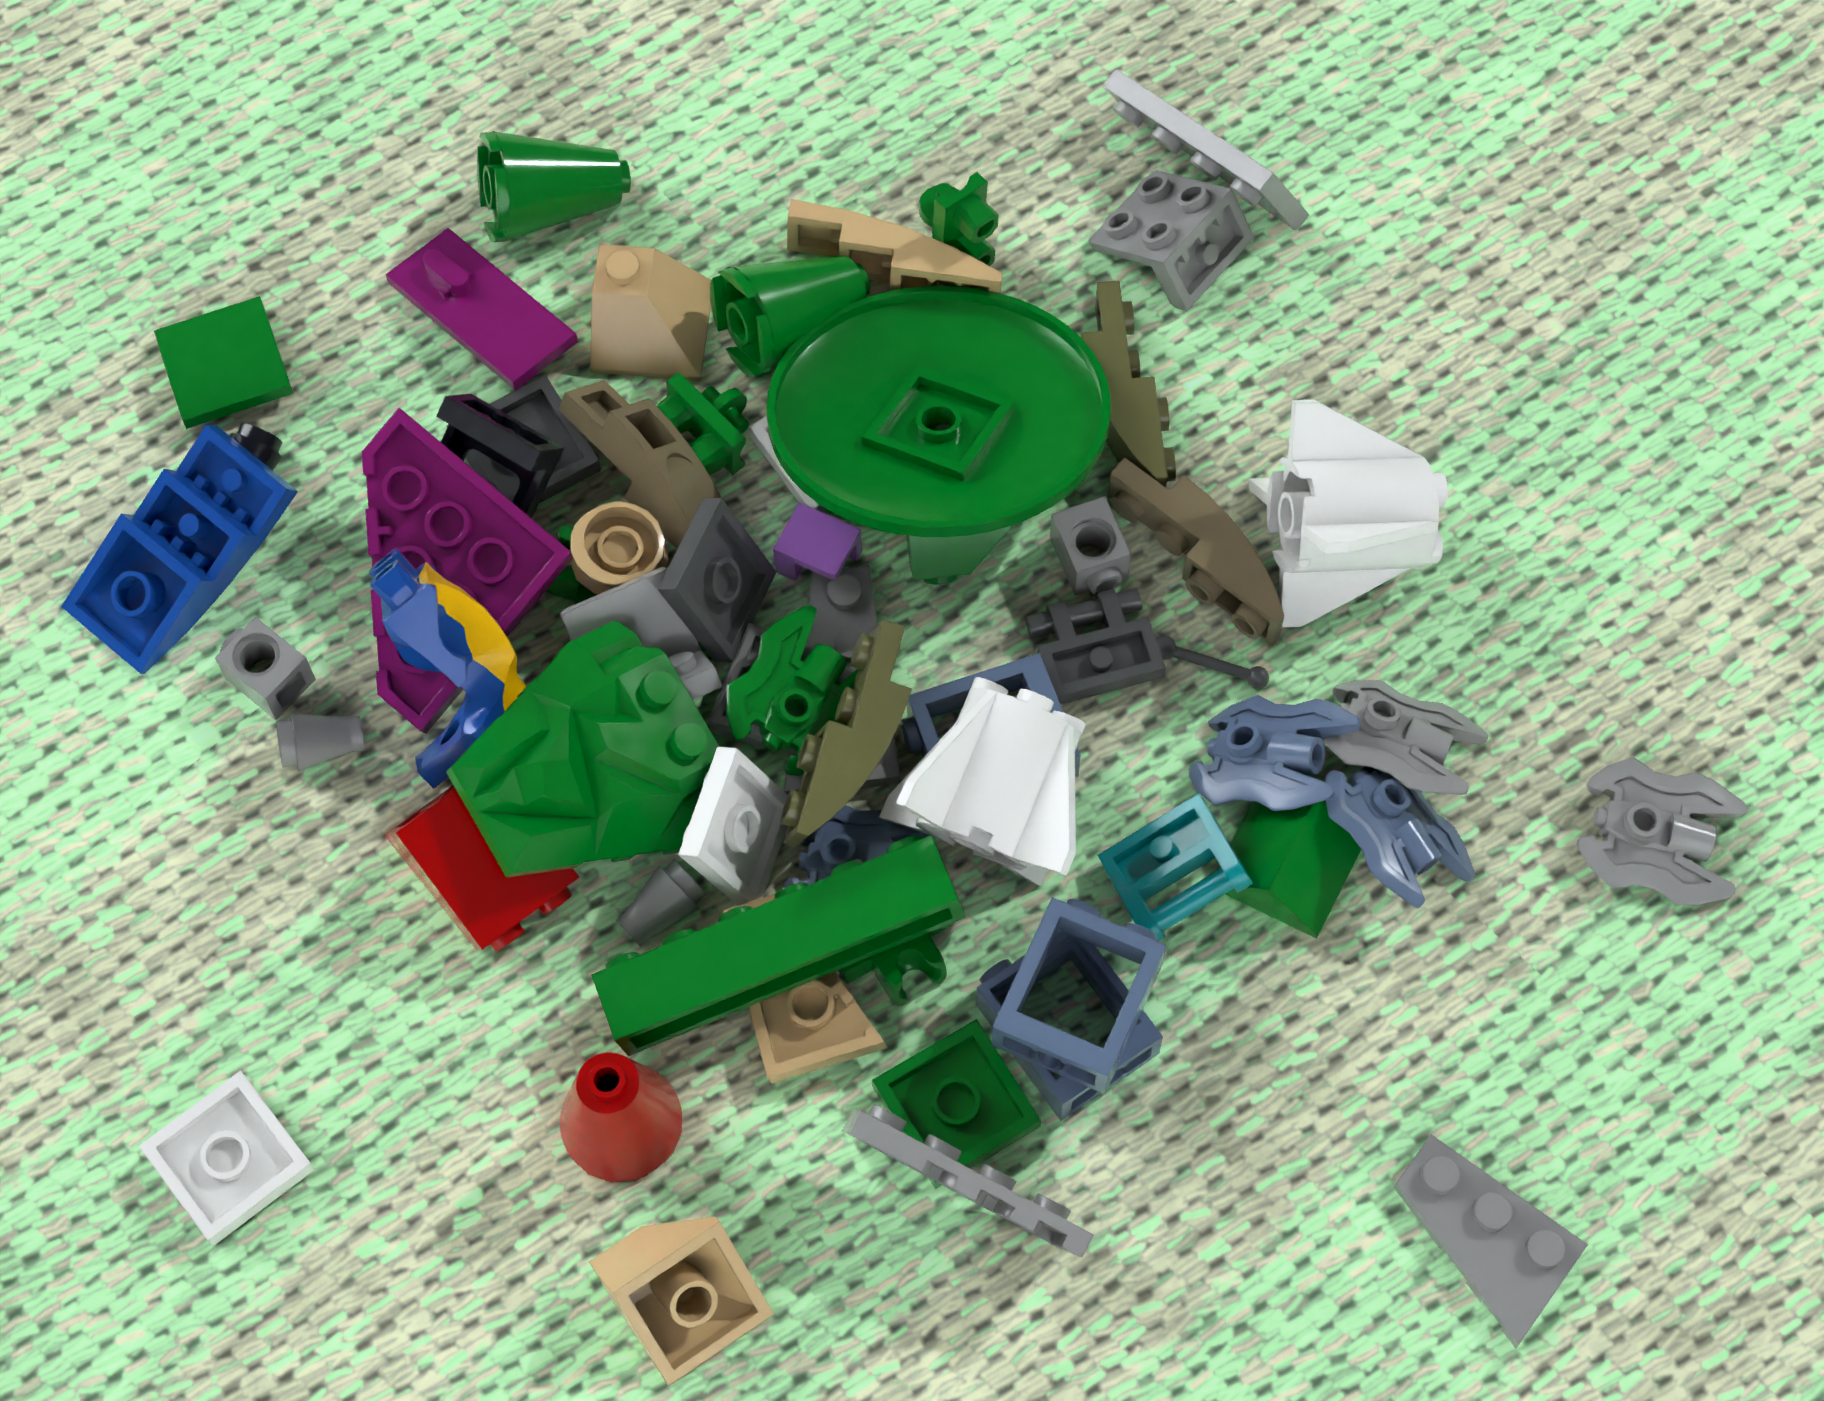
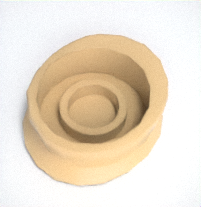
M615 501L602 504L585 513L574 525L571 533L570 551L573 559L570 563L576 580L597 595L658 568H666L668 565L669 550L659 522L649 511L632 503Z

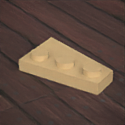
M775 894L724 909L723 913L740 906L755 908L774 900ZM836 972L748 1007L765 1072L771 1084L888 1048Z

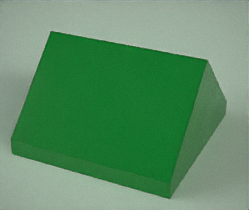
M1326 800L1292 810L1273 811L1257 801H1252L1230 844L1248 872L1253 884L1239 893L1232 889L1225 895L1317 939L1362 849L1349 832L1329 818Z

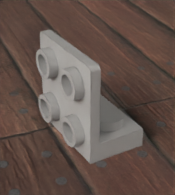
M1155 170L1145 177L1120 207L1105 219L1103 225L1090 237L1089 243L1094 251L1151 266L1170 304L1175 308L1188 311L1255 237L1232 189Z
M665 567L658 568L561 611L560 616L570 641L616 620L635 632L644 647H657L664 651L692 700L722 687L715 666L701 651L695 636L657 590L667 571Z

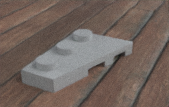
M1432 1134L1394 1186V1189L1439 1248H1443L1467 1280L1466 1284L1480 1302L1483 1301L1502 1326L1503 1333L1516 1349L1588 1244Z

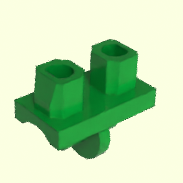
M976 172L969 177L967 185L961 190L947 183H941L928 188L920 197L919 215L924 223L933 227L932 238L953 246L991 266L995 261V249L985 239L991 236L998 227L999 214L986 203L988 181Z
M680 372L666 381L667 397L657 407L672 422L680 434L688 430L696 438L689 445L705 467L709 476L722 468H725L733 476L745 466V461L740 457V454L746 444V438L742 433L750 425L741 415L747 404L746 396L737 388L728 389L720 394L713 386L707 387L701 394Z

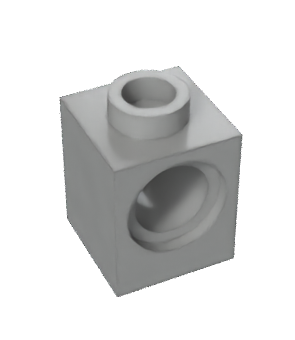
M1105 496L1051 514L1050 540L1075 596L1087 591L1095 594L1110 588L1115 589L1122 583L1123 579L1128 578L1131 553ZM1086 546H1095L1102 549L1105 553L1098 557H1089L1082 554L1079 550Z
M256 617L244 629L240 628L232 632L222 644L220 653L215 657L225 679L275 720L316 680L306 657ZM266 659L274 660L267 670L259 673L250 672L257 662Z

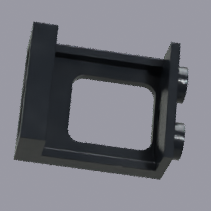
M471 393L445 396L436 416L448 423L441 443L463 461L467 453L474 449L516 473L519 477L520 485L513 503L532 518L564 447Z

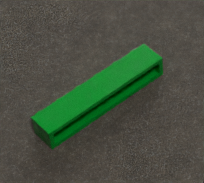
M929 835L922 839L918 836L903 838L889 846L886 854L866 862L861 859L845 862L834 868L830 873L831 876L810 885L807 883L789 885L779 890L772 901L755 908L751 906L733 908L723 913L718 918V923L699 931L694 929L677 931L667 936L662 941V946L643 954L630 952L611 959L605 965L606 969L591 976L614 1041L628 1056H631L966 918L933 836Z

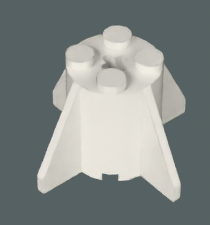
M1292 400L1288 457H1282L1278 461L1285 466L1284 471H1273L1270 478L1249 479L1248 483L1249 491L1267 505L1268 534L1279 533L1280 543L1283 550H1272V553L1280 567L1278 597L1285 615L1282 628L1302 627L1411 568H1422L1425 564L1438 563L1443 553L1442 536L1438 530L1439 508L1445 506L1448 498V486L1445 475L1443 473H1433L1430 464L1420 454L1316 400Z
M975 677L957 722L888 795L879 817L887 822L930 834L952 846L958 843L974 850L973 855L1000 864L1028 882L1042 886L1047 871L1067 876L1076 854L1075 751L1086 724L1080 719L1063 712L1053 711L1050 713L1054 702L1041 694L1027 689H1020L1015 698L1007 695L1008 690L1003 686L984 678Z

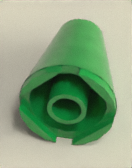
M496 131L480 133L479 137L486 146H477L478 190L481 207L487 206L489 210H493L495 222H484L487 235L492 242H505L620 205L622 193L630 192L631 176L628 162L626 160H619L615 150Z
M847 256L727 267L719 271L720 275L713 277L710 283V303L717 330L719 332L728 329L732 340L737 346L725 349L737 367L750 377L766 374L777 367L788 348L798 338L850 303L866 298L870 293V281L867 272L861 264H855Z

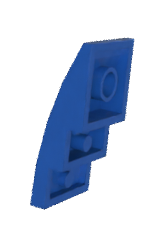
M206 424L176 471L163 469L134 515L120 514L61 607L140 674H145L197 623L225 591L266 539L298 491L221 428Z

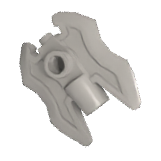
M1354 680L1334 686L1333 695L1341 703L1340 707L1358 716L1361 723L1360 728L1354 733L1322 738L1326 746L1345 764L1373 767L1391 774L1407 788L1426 793L1467 794L1468 783L1445 768L1443 764L1452 741L1477 745L1486 743L1489 735L1459 711L1443 703L1420 701L1403 695L1382 680Z
M1635 757L1607 765L1589 779L1587 789L1590 793L1596 796L1603 793L1610 797V800L1605 803L1604 807L1596 808L1593 816V825L1600 827L1599 835L1603 837V841H1598L1595 835H1586L1577 840V845L1588 866L1612 889L1638 885L1659 891L1677 905H1700L1730 899L1735 894L1736 888L1733 883L1691 861H1708L1716 840V827L1714 825L1693 818L1742 817L1748 812V808L1742 800L1715 780L1696 772L1672 776L1655 772Z

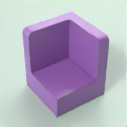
M799 502L773 548L775 570L777 573L797 581L804 567L827 578L836 579L848 558L854 561L859 559L862 553L861 529Z

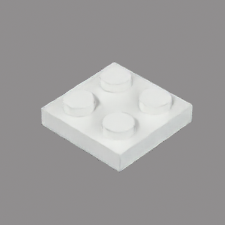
M717 747L710 769L705 775L703 788L691 821L684 832L683 843L678 855L737 905L763 898L788 827L780 823L783 807L788 795L737 748Z
M241 1070L139 1145L142 1152L212 1246L216 1245L315 1170Z

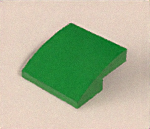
M260 296L154 330L169 382L186 429L294 394Z

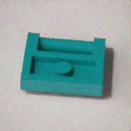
M1199 793L1097 855L1134 923L1152 931L1158 937V942L1166 937L1165 930L1232 889L1239 893L1253 884L1248 872L1237 857L1213 813ZM1217 859L1221 866L1219 870L1152 911L1146 903L1147 899L1211 860Z

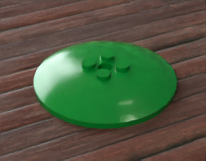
M923 286L887 291L850 303L798 338L788 348L772 376L767 395L766 411L770 441L780 465L790 479L819 505L854 523L879 531L916 537H957L991 532L1030 519L1053 507L1077 488L1092 471L1103 452L1110 427L1111 399L1107 378L1093 351L1076 332L1052 314L1015 297L993 291L958 286ZM940 423L951 426L949 429L942 431L929 429Z

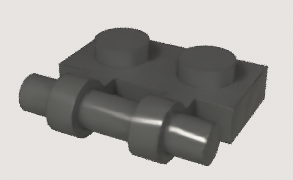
M1113 588L1096 592L1095 599L1066 606L1064 601L1046 605L1045 612L1025 617L1031 639L1052 634L1056 640L1037 646V654H1041L1060 705L1164 678L1166 667L1149 617L1127 623L1124 618L1125 614L1142 610V601L1137 588L1118 593ZM1102 621L1103 625H1105L1104 629L1077 636L1074 631L1075 627Z

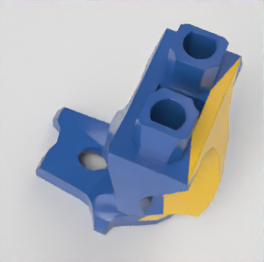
M396 547L369 570V574L373 577L370 581V586L381 597L382 622L402 659L407 663L422 670L442 672L458 688L462 686L466 692L462 705L449 725L438 738L415 756L417 772L434 789L449 777L446 771L490 724L500 717L518 698L517 696L526 685L518 676L516 669L517 655L511 642L486 608L462 588L443 578L436 572V567L425 562L415 569Z

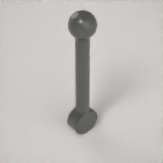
M1163 635L1156 638L1163 660L1175 657L1247 680L1249 686L1254 689H1261L1269 682V674L1263 667L1255 666L1248 669L1178 647L1169 636Z

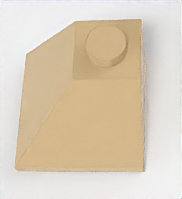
M599 244L592 288L590 371L593 373L667 379L680 372L687 380L701 381L711 311V279L655 248Z
M715 1216L641 1226L589 1261L615 1306L668 1386L774 1315L723 1226Z

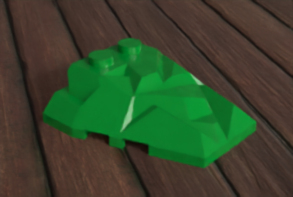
M614 620L568 642L552 658L550 664L517 696L518 698L504 713L496 718L446 771L507 878L577 868L583 862L604 859L618 862L630 860L635 855L663 851V855L679 853L683 843L684 832L691 821L702 791L705 775L710 769L719 745L666 653L657 647H644L635 632Z

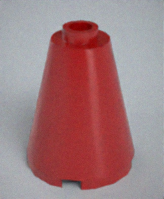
M606 1052L597 1054L582 1065L565 1098L560 1115L562 1141L570 1157L588 1175L608 1182L639 1180L665 1163L675 1151L682 1133V1110L679 1098L671 1084L655 1070L618 1053Z

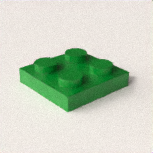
M977 1019L872 1079V1087L886 1110L907 1122L902 1133L923 1144L928 1134L962 1151L957 1162L970 1169L1041 1127V1119L996 1048L991 1045L992 1042ZM929 1178L935 1189L942 1186Z

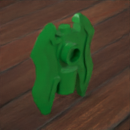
M805 605L774 622L761 635L758 657L748 672L727 684L726 715L734 738L737 741H743L750 735L752 731L751 726L753 724L757 725L759 732L764 736L762 743L768 749L777 752L780 748L784 750L791 748L796 751V755L790 756L785 767L786 774L793 776L803 775L805 771L797 768V760L806 736L808 734L815 736L829 720L843 724L835 721L837 706L845 688L853 689L858 672L857 669L837 685L840 676L847 666V662L835 649L821 643L817 644L808 656L801 661L817 613L816 607L812 605Z

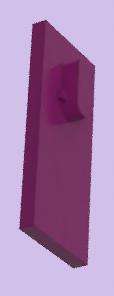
M449 228L385 274L388 283L515 391L578 343L577 334Z

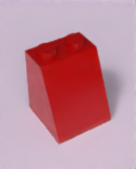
M454 785L384 835L477 950H483L491 945L494 951L497 952L510 944L525 931L519 922L537 909L545 916L562 905L573 895L567 886L579 878L573 868L506 878Z

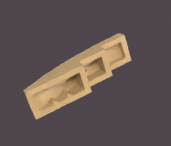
M791 199L787 225L788 251L830 257L847 256L855 264L859 263L863 266L869 280L889 282V291L923 286H958L997 293L1001 292L1003 273L953 246L904 226L851 210Z

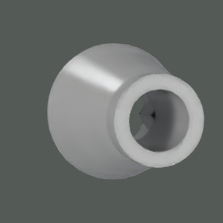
M290 713L289 720L276 721L283 768L297 766L298 771L342 755L364 750L360 716L337 717Z
M674 859L664 869L660 865L657 867L626 912L616 921L641 947L653 936L699 910L696 904L706 893Z

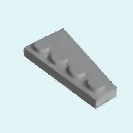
M1116 69L1103 87L1117 101L1113 110L1121 118L1136 128H1139L1143 122L1154 129L1151 136L1174 154H1177L1180 149L1185 151L1192 157L1190 162L1213 180H1216L1218 177L1224 179L1231 184L1229 188L1248 204L1254 207L1257 204L1293 230H1297L1310 215L1272 171Z
M869 565L842 568L836 579H830L812 572L808 605L816 607L817 613L801 661L819 643L835 649L847 662V666L840 676L837 685L857 670V668L851 667V658L862 633L868 635L878 625ZM894 736L873 773L860 789L899 784L901 782ZM791 748L789 749L788 759L790 756L796 755V751ZM786 774L783 791L787 795H789L792 789L799 791L803 775L793 776Z
M875 1104L869 1114L857 1109L852 1110L842 1129L843 1132L1059 1249L1083 1257L1094 1234L1067 1220L1071 1210L1039 1193L1034 1202L1012 1191L1017 1181L986 1164L982 1165L979 1173L957 1162L962 1151L928 1134L923 1144L902 1133L907 1122Z

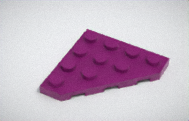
M398 408L362 450L363 475L366 476L368 509H365L368 555L372 558V567L396 547L415 569L425 562L436 567V572L443 578L462 588L485 607L508 637L572 561L573 556L569 549L402 409ZM371 590L373 635L377 638L379 671H376L377 695L420 732L427 734L463 691V687L458 688L442 672L422 670L402 659L382 622L381 597L374 590Z

